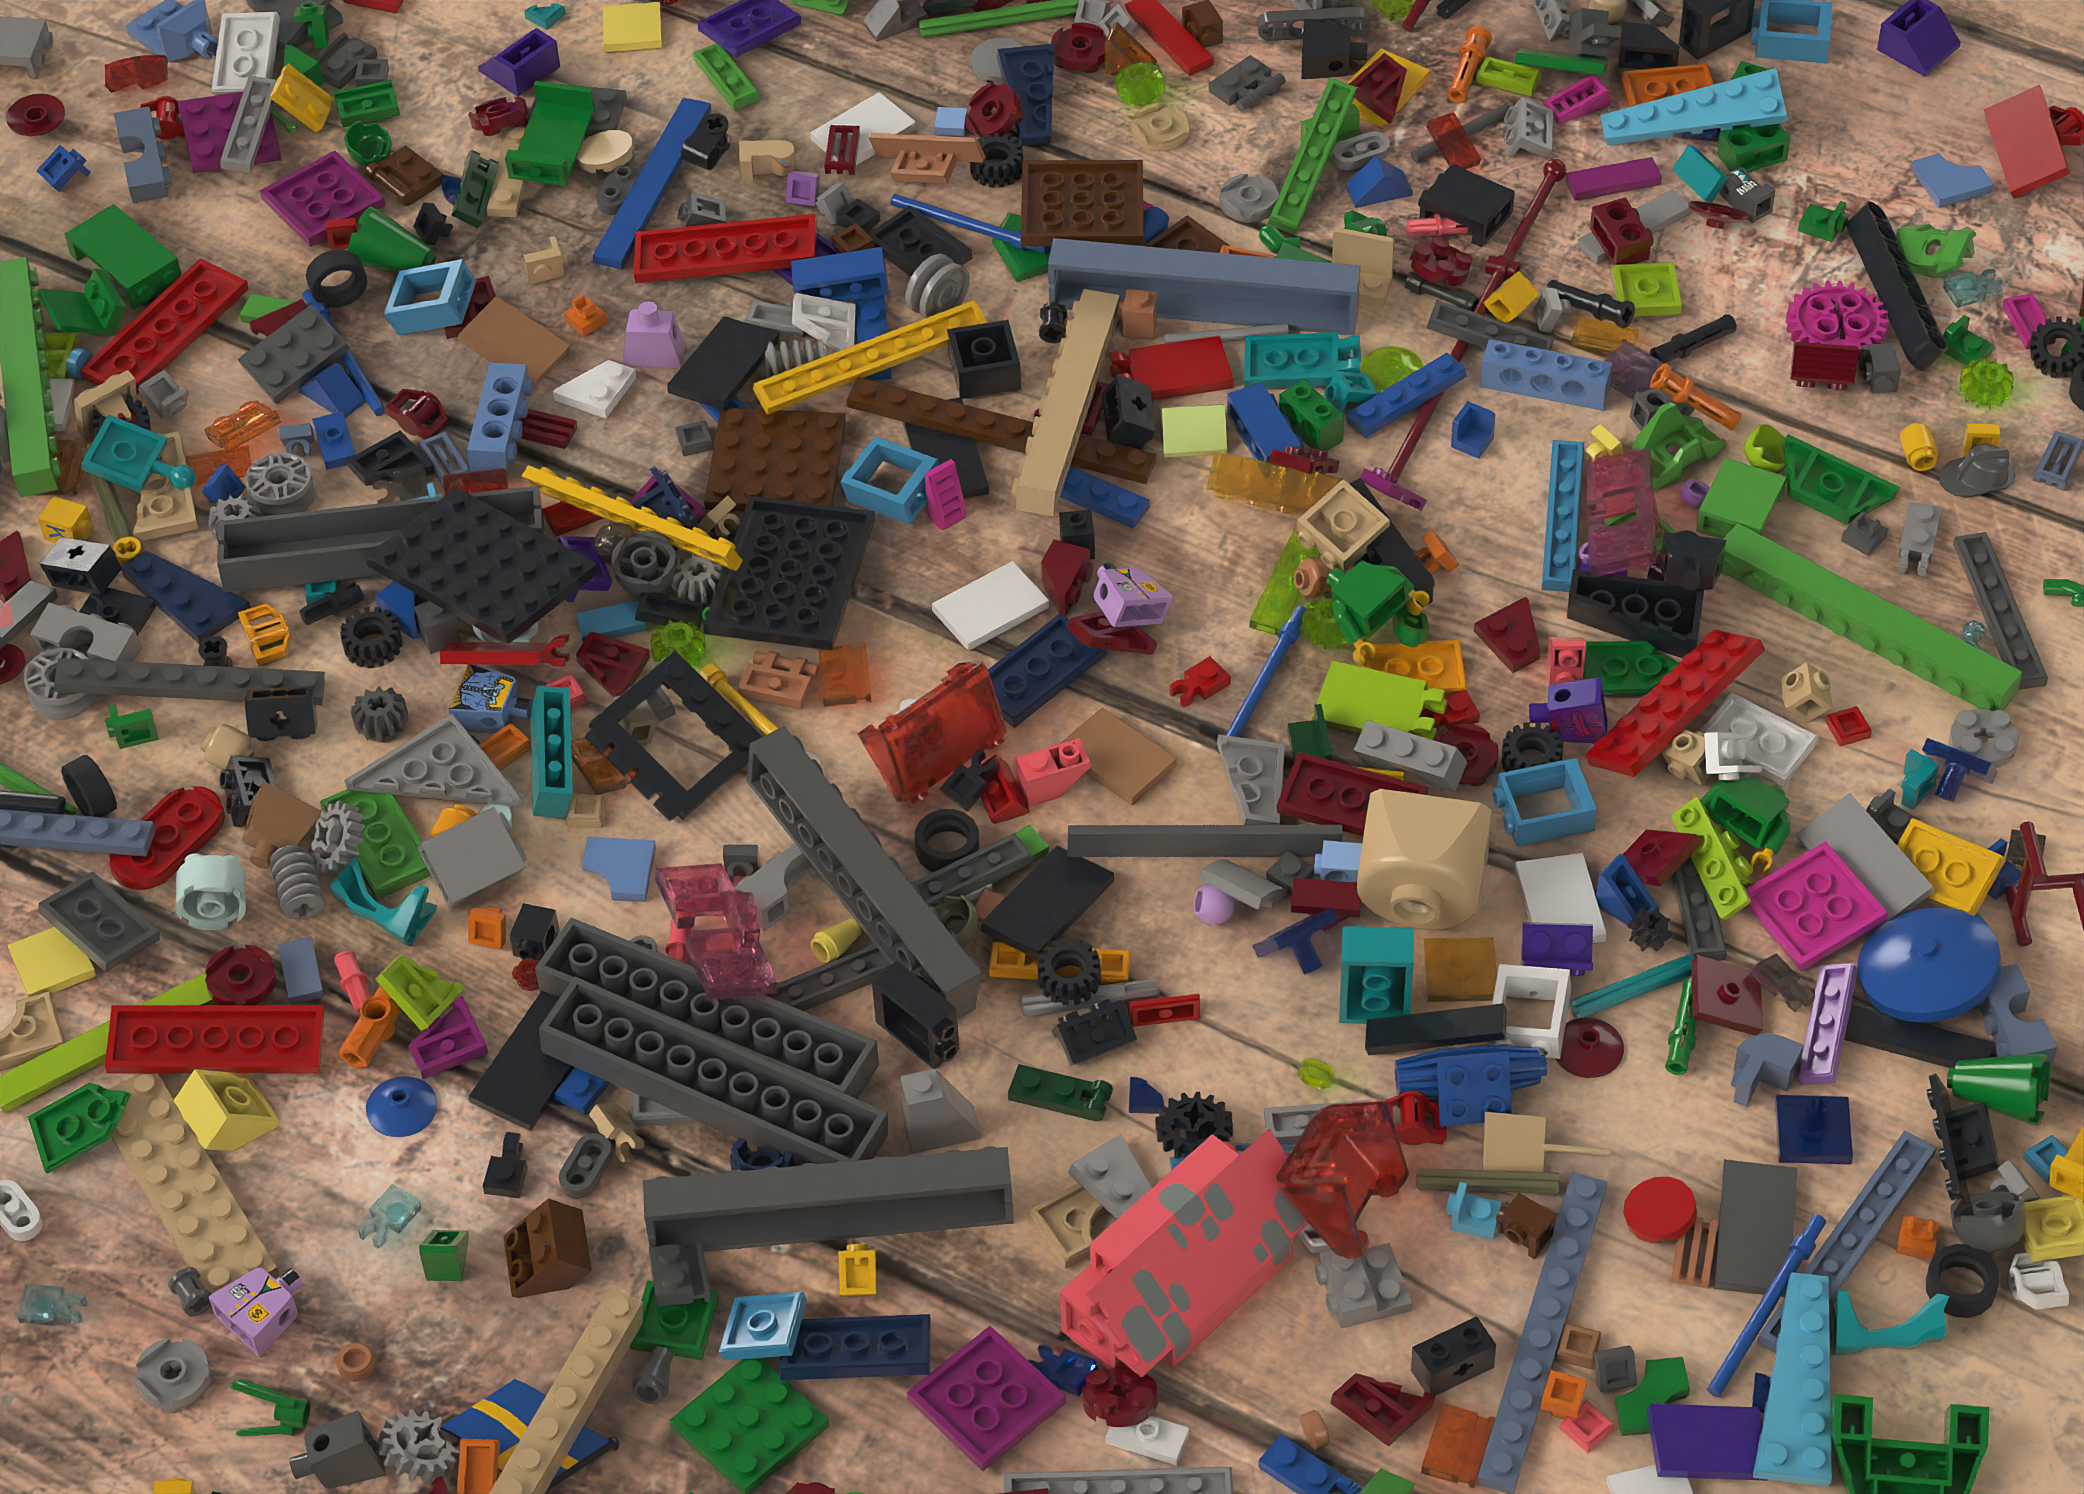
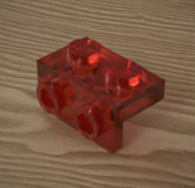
M505 468L446 474L443 476L444 496L456 487L467 493L509 489Z

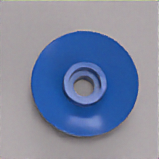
M409 1076L395 1077L381 1083L372 1091L366 1104V1114L371 1126L379 1133L390 1137H407L422 1131L431 1123L437 1111V1098L431 1086L421 1079Z

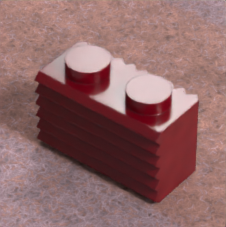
M1793 341L1790 379L1797 380L1796 386L1815 388V382L1828 383V389L1847 390V384L1855 385L1858 347Z

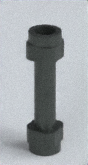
M1411 271L1406 279L1405 288L1409 289L1410 292L1417 295L1425 292L1472 312L1479 301V298L1474 296L1473 293L1463 291L1460 294L1429 282L1414 271Z

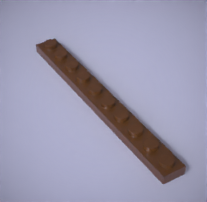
M857 377L847 398L848 408L926 428L971 437L976 441L1025 453L1028 437H1034L1032 435L1033 422L860 377ZM1080 434L1071 465L1147 484L1156 463V454Z

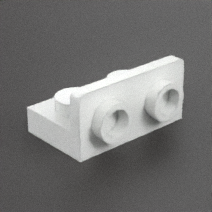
M1704 733L1706 774H1718L1719 780H1739L1751 776V773L1761 772V766L1743 765L1742 759H1745L1746 745L1744 740L1741 739V733Z

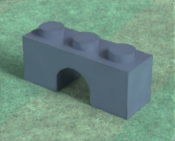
M149 106L114 113L123 154L129 152L143 153L139 159L124 163L132 202L138 203L168 197L166 185L172 184L168 166L162 167L161 160L167 159L163 141L157 142L156 135L162 134L158 117L152 118Z
M2017 963L2002 966L1994 989L1980 1004L1975 1006V1008H1980L1983 1015V1024L1987 1035L1992 1036L1996 1043L1997 1057L2035 1053L2048 1054L2045 1062H2050L2051 1068L2057 1047L2044 1019L2026 1022L2013 1016V1014L2025 1012L2030 994V989Z

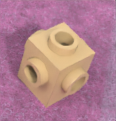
M1806 662L1781 677L1783 691L1781 696L1785 709L1807 723L1833 708L1830 693L1831 681L1824 671L1818 670Z
M1684 729L1662 751L1668 764V771L1678 779L1683 780L1687 778L1703 786L1712 775L1706 774L1705 734L1695 731L1693 733Z

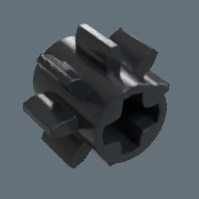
M1641 908L1635 914L1636 918H1633L1627 924V927L1632 929L1629 941H1634L1641 948L1642 952L1651 946L1656 952L1664 946V941H1667L1673 935L1671 931L1667 930L1671 919L1661 914L1659 908H1655L1649 913L1644 908Z

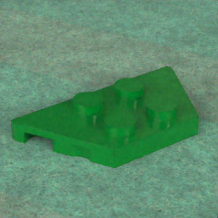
M1789 434L1786 436L1783 443L1789 498L1847 525L1853 522L1862 511L1867 514L1896 497L1900 489L1899 486Z

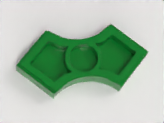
M1683 1357L1646 1360L1645 1377L1640 1385L1625 1395L1615 1397V1408L1621 1436L1650 1433L1647 1409L1650 1403L1670 1404L1689 1396L1690 1386Z

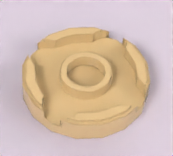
M1165 103L1146 105L1134 114V119L1131 121V135L1134 141L1141 147L1152 151L1175 149L1182 145L1189 137L1190 120L1182 109L1172 105V108L1165 107Z
M608 130L594 134L583 141L577 156L578 165L582 170L589 173H597L596 169H603L604 172L614 171L618 166L628 163L633 157L632 151L635 150L633 139L629 133L621 130Z

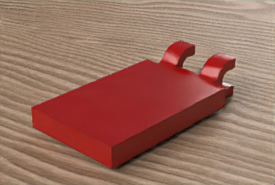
M1220 336L1129 349V356L1121 351L1110 352L1112 365H1110L1109 370L1112 378L1120 375L1149 385L1152 400L1225 390L1234 387V378Z
M570 634L557 635L549 643L511 642L506 645L503 642H450L440 650V664L539 665L540 663H549L552 666L564 667L565 662L570 661V654L560 653L557 647H564L565 643L570 641Z

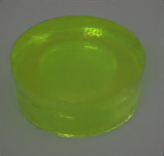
M1306 1058L1302 1060L1297 1074L1305 1084L1314 1088L1325 1089L1331 1086L1335 1071L1323 1061Z

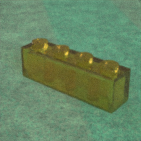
M1215 451L1207 489L1215 491L1214 497L1233 501L1234 496L1246 498L1245 504L1264 507L1266 502L1277 505L1276 511L1295 514V509L1307 512L1344 478L1317 472L1307 474L1276 463L1223 451Z

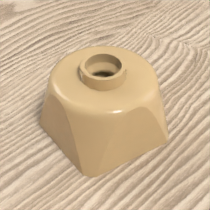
M1379 789L1370 793L1357 879V893L1362 902L1381 918L1414 929H1445L1469 920L1477 912L1481 900L1488 865L1492 810L1479 802L1386 789Z

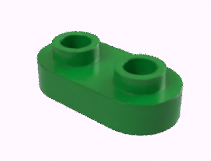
M1402 607L1394 614L1392 619L1394 633L1399 637V642L1410 647H1417L1418 644L1426 643L1430 631L1427 616L1422 612L1419 615H1413L1407 610V607Z

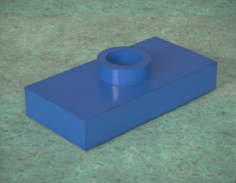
M343 411L313 418L326 470L348 465L347 459L356 454Z

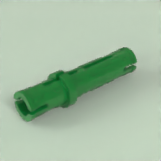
M1692 978L1686 979L1683 982L1674 1030L1668 1036L1670 1049L1665 1068L1674 1075L1687 1073L1691 1050L1696 1047L1697 1037L1695 1036L1697 1019H1693ZM1688 1006H1690L1689 1017L1686 1018ZM1684 1035L1683 1045L1680 1047L1681 1038Z

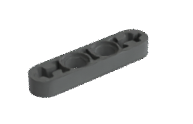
M1363 7L1269 11L1258 17L1257 28L1259 36L1267 41L1303 39L1304 27L1295 28L1292 26L1293 23L1304 20L1323 22L1330 19L1336 21L1335 24L1349 26L1351 28V37L1368 33L1371 28V20L1368 10Z

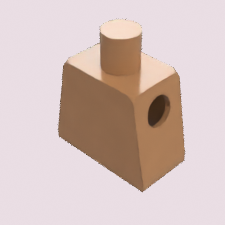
M264 781L253 799L242 838L244 843L255 848L250 857V862L259 868H268L270 857L276 850L287 845H298L320 816L321 810Z

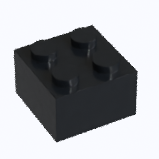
M1009 320L947 329L949 358L959 397L966 399L1021 390L1020 361Z

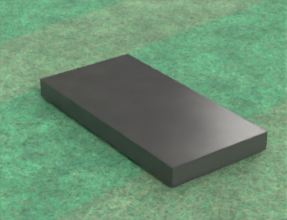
M1724 1159L1714 1289L1765 1295L1790 1254L1789 1247L1793 1242L1797 1168ZM1787 1288L1781 1297H1785Z

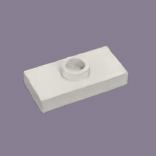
M1148 1415L1146 1420L1133 1426H1110L1105 1439L1106 1444L1177 1466L1189 1436V1428Z

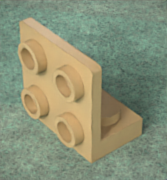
M1336 227L1333 232L1332 263L1360 266L1359 303L1384 307L1393 282L1394 238Z

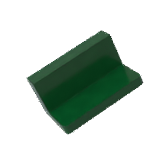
M1314 704V720L1287 724V733L1294 762L1298 752L1333 760L1322 705Z

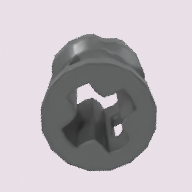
M193 1267L178 1271L171 1277L168 1283L171 1292L176 1295L178 1294L183 1302V1311L190 1317L201 1315L211 1307L209 1296L212 1294L203 1287L199 1281L200 1274Z

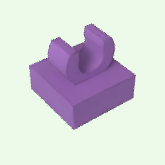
M797 171L788 172L786 203L816 206L820 175Z

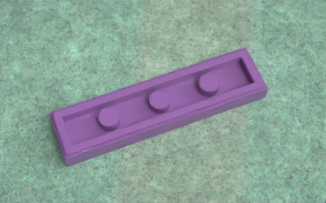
M1854 963L1820 965L1798 1079L1802 1085L1836 1083L1858 972Z

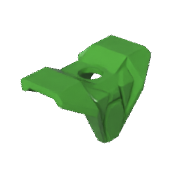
M1930 224L1903 226L1896 233L1898 242L1912 272L1915 274L1947 279L1950 273L1962 267V258H1973L1975 253L1973 237L1977 233L1968 226L1960 230L1950 231L1935 229ZM1933 243L1940 246L1935 254L1928 255V249Z
M1665 403L1659 407L1658 411H1656L1636 437L1626 460L1625 468L1650 492H1653L1681 478L1682 469L1697 459L1707 458L1710 460L1726 447V440L1718 438L1706 428L1700 418L1682 415L1674 403ZM1671 445L1681 447L1675 456L1670 455L1666 448Z

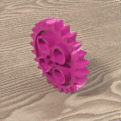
M1826 281L1823 288L1814 283L1813 291L1804 287L1802 295L1795 294L1794 302H1789L1785 321L1787 323L1786 331L1791 333V341L1858 347L1857 360L1859 361L1862 345L1880 344L1881 341H1885L1889 320H1887L1888 312L1883 310V302H1875V294L1865 295V287L1856 291L1854 290V283H1851L1848 288L1843 287L1842 281H1838L1837 286H1832L1829 281Z

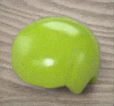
M1759 424L1744 443V453L1748 462L1754 467L1776 474L1782 472L1785 469L1783 443L1786 438L1776 428L1768 424Z

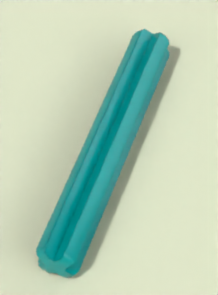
M1692 954L1684 955L1574 998L1570 1001V1009L1575 1018H1583L1692 975L1691 961L1695 957Z

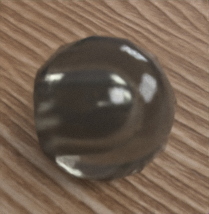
M610 522L602 526L597 532L594 549L600 559L606 564L612 566L613 550L622 539L626 537L629 540L630 538L637 537L631 526L623 522Z

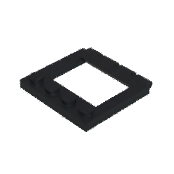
M675 650L592 719L588 726L591 730L585 735V738L601 754L608 748L612 750L606 756V759L624 777L628 776L632 771L636 773L629 782L648 801L656 794L659 796L653 806L669 822L677 816L682 820L741 770L749 761L750 743L762 738ZM662 685L668 690L672 689L682 699L681 703L691 713L695 712L705 722V726L715 736L718 735L732 752L688 791L618 723Z

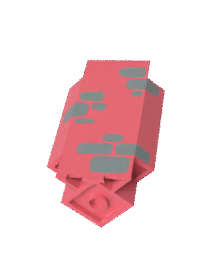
M1269 1128L1240 1155L1233 1145L1226 1141L1222 1142L1212 1134L1090 1243L1091 1264L1060 1291L1061 1331L1107 1369L1127 1365L1142 1378L1161 1360L1171 1368H1174L1293 1258V1238L1323 1210L1271 1129Z

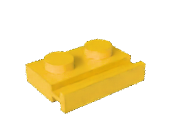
M287 64L282 68V74L278 77L269 98L317 133L323 128L331 109L330 105L335 99L293 66Z

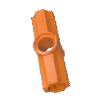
M379 986L373 997L366 999L361 1004V1016L339 1050L340 1058L345 1060L350 1066L358 1069L367 1067L382 1042L394 1035L396 1031L395 1021L402 1012L398 1004L381 986Z

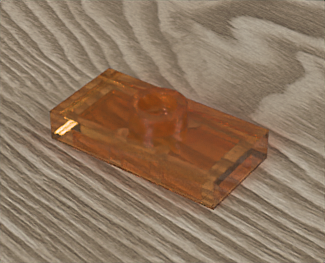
M249 445L186 456L187 465L196 474V481L193 486L206 484L220 465L228 464L238 478L245 477L247 469L252 465Z

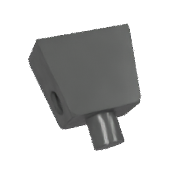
M359 1410L308 1431L304 1436L307 1452L289 1459L290 1468L295 1479L315 1473L322 1485L328 1489L386 1476L383 1456L378 1455L380 1444L377 1443L378 1438Z

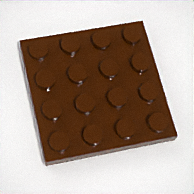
M1023 160L1021 246H1052L1053 238L1143 245V160Z
M726 407L724 410H721L704 499L705 509L712 510L726 496H729L736 504L731 511L737 512L745 511L750 496L833 506L846 426V414L778 410L767 415L764 409Z

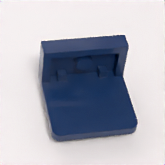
M656 466L650 468V471L660 486L634 501V505L639 510L642 507L649 508L665 520L667 517L674 518L681 522L685 528L692 530L699 521L667 471L665 470L660 473ZM672 546L675 551H677L678 549H680V548H677V547H675V546Z

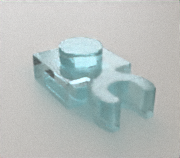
M1987 269L1982 272L1981 276L1977 277L1970 271L1944 279L1943 289L1955 306L1960 308L1985 300L1986 293L1997 294L2001 292L2003 281L2002 279L1993 281L1996 272L1994 269Z
M392 1184L369 1209L373 1219H367L360 1224L358 1228L360 1239L364 1240L368 1234L376 1232L377 1234L372 1239L374 1247L377 1249L382 1247L387 1241V1233L390 1229L399 1234L422 1209L420 1200Z
M25 1284L16 1316L19 1323L55 1326L57 1317H64L68 1323L78 1324L82 1322L80 1311H73L71 1309L75 1306H87V1300L85 1295L79 1292H73L64 1297L61 1287Z

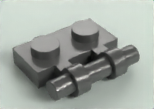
M1249 55L1209 82V92L1229 106L1236 102L1237 109L1243 112L1247 108L1253 109L1266 95L1272 96L1278 92L1279 87L1286 80L1281 73L1272 77L1271 69Z

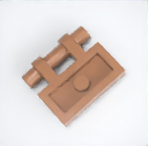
M755 651L753 664H748L738 686V693L746 698L801 710L812 686L810 676L817 677L819 665L809 663L806 658L796 657L791 659L782 657L780 653L768 651L767 653Z

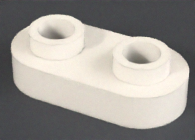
M0 1180V1225L12 1239L27 1241L38 1235L42 1229L43 1221L39 1210L16 1182ZM10 1200L5 1205H2L3 1202Z

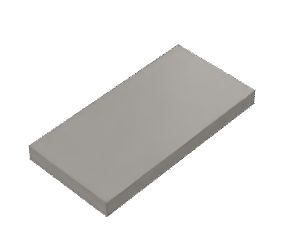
M1851 793L1795 834L1808 851L1826 841L1888 912L1887 921L1909 912L1935 892L1930 882Z

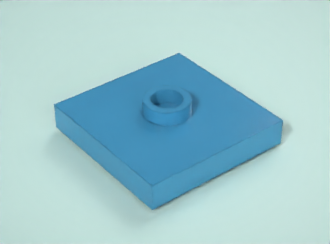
M804 1292L735 1297L719 1350L722 1360L792 1355L807 1303Z

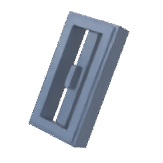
M446 431L417 443L418 449L433 464L434 475L444 490L449 489L452 482L455 485L461 484V479L464 477L467 481L473 479L470 467ZM439 442H443L460 470L456 471L439 446ZM429 446H431V448L439 458L440 462L448 472V475H445L444 471L442 470V468L432 455L431 451L429 450Z
M2055 431L2035 471L2033 481L2040 482L2041 479L2046 480L2045 485L2052 487V484L2056 483L2059 484L2058 489L2064 490L2083 452L2084 440ZM2059 440L2063 441L2064 445L2051 472L2046 471L2045 469ZM2071 445H2076L2062 476L2058 475Z

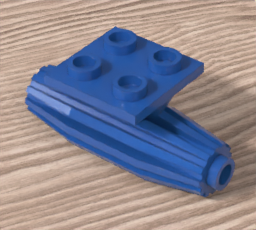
M1506 1045L1437 1049L1395 1060L1394 1063L1397 1094L1418 1091L1425 1094L1429 1099H1438L1440 1126L1484 1123L1485 1112L1512 1114L1511 1091L1540 1084L1541 1076H1547L1548 1072L1545 1054L1539 1055L1537 1048Z

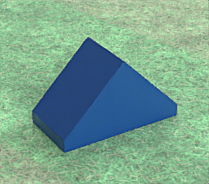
M1376 155L1346 183V189L1355 208L1413 195V190L1404 172Z
M339 363L323 369L299 388L301 394L333 414L343 411L345 419L365 403L364 396Z
M393 581L375 596L377 606L381 607L382 613L387 609L390 611L391 616L393 614L396 616L401 632L412 639L419 638V629L414 606L419 605V595Z
M1619 854L1598 876L1596 893L1598 907L1626 925L1633 918H1636L1635 914L1641 908H1644L1647 913L1652 912L1655 908H1659L1623 854Z

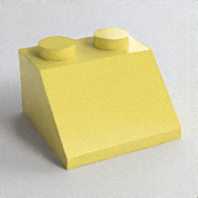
M195 1069L173 1100L182 1113L183 1119L188 1122L198 1137L200 1145L211 1151H234L274 1130L281 1123L249 1074Z

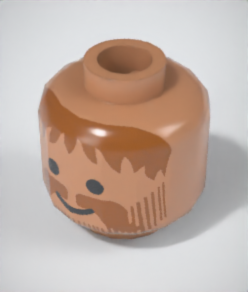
M1308 557L1301 561L1298 569L1295 571V586L1307 599L1332 598V587L1327 584V577L1332 570L1322 562L1320 557Z

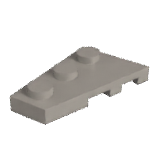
M1218 734L1217 746L1243 825H1279L1280 814L1277 813L1276 805L1282 793L1285 744Z
M1121 1134L1073 1162L1068 1171L1116 1219L1152 1188Z

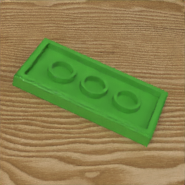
M346 789L320 801L322 810L328 812V805L330 803L336 804L337 801H341L358 807V813L363 814L360 824L365 825V829L360 837L364 838V840L357 846L360 853L356 855L364 880L376 900L431 876L417 849L423 841L394 794Z

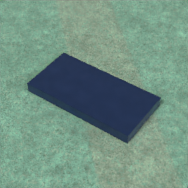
M1060 613L967 685L968 693L1015 728L1107 655V649L1091 648L1082 644L1078 637L1067 629L1070 619Z
M930 1314L802 1319L793 1354L780 1356V1380L930 1375Z

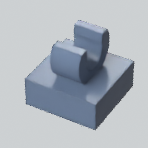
M310 423L278 427L280 440L286 446V453L293 454L294 447L302 445L304 446L305 455H311L309 443L315 442L314 430Z

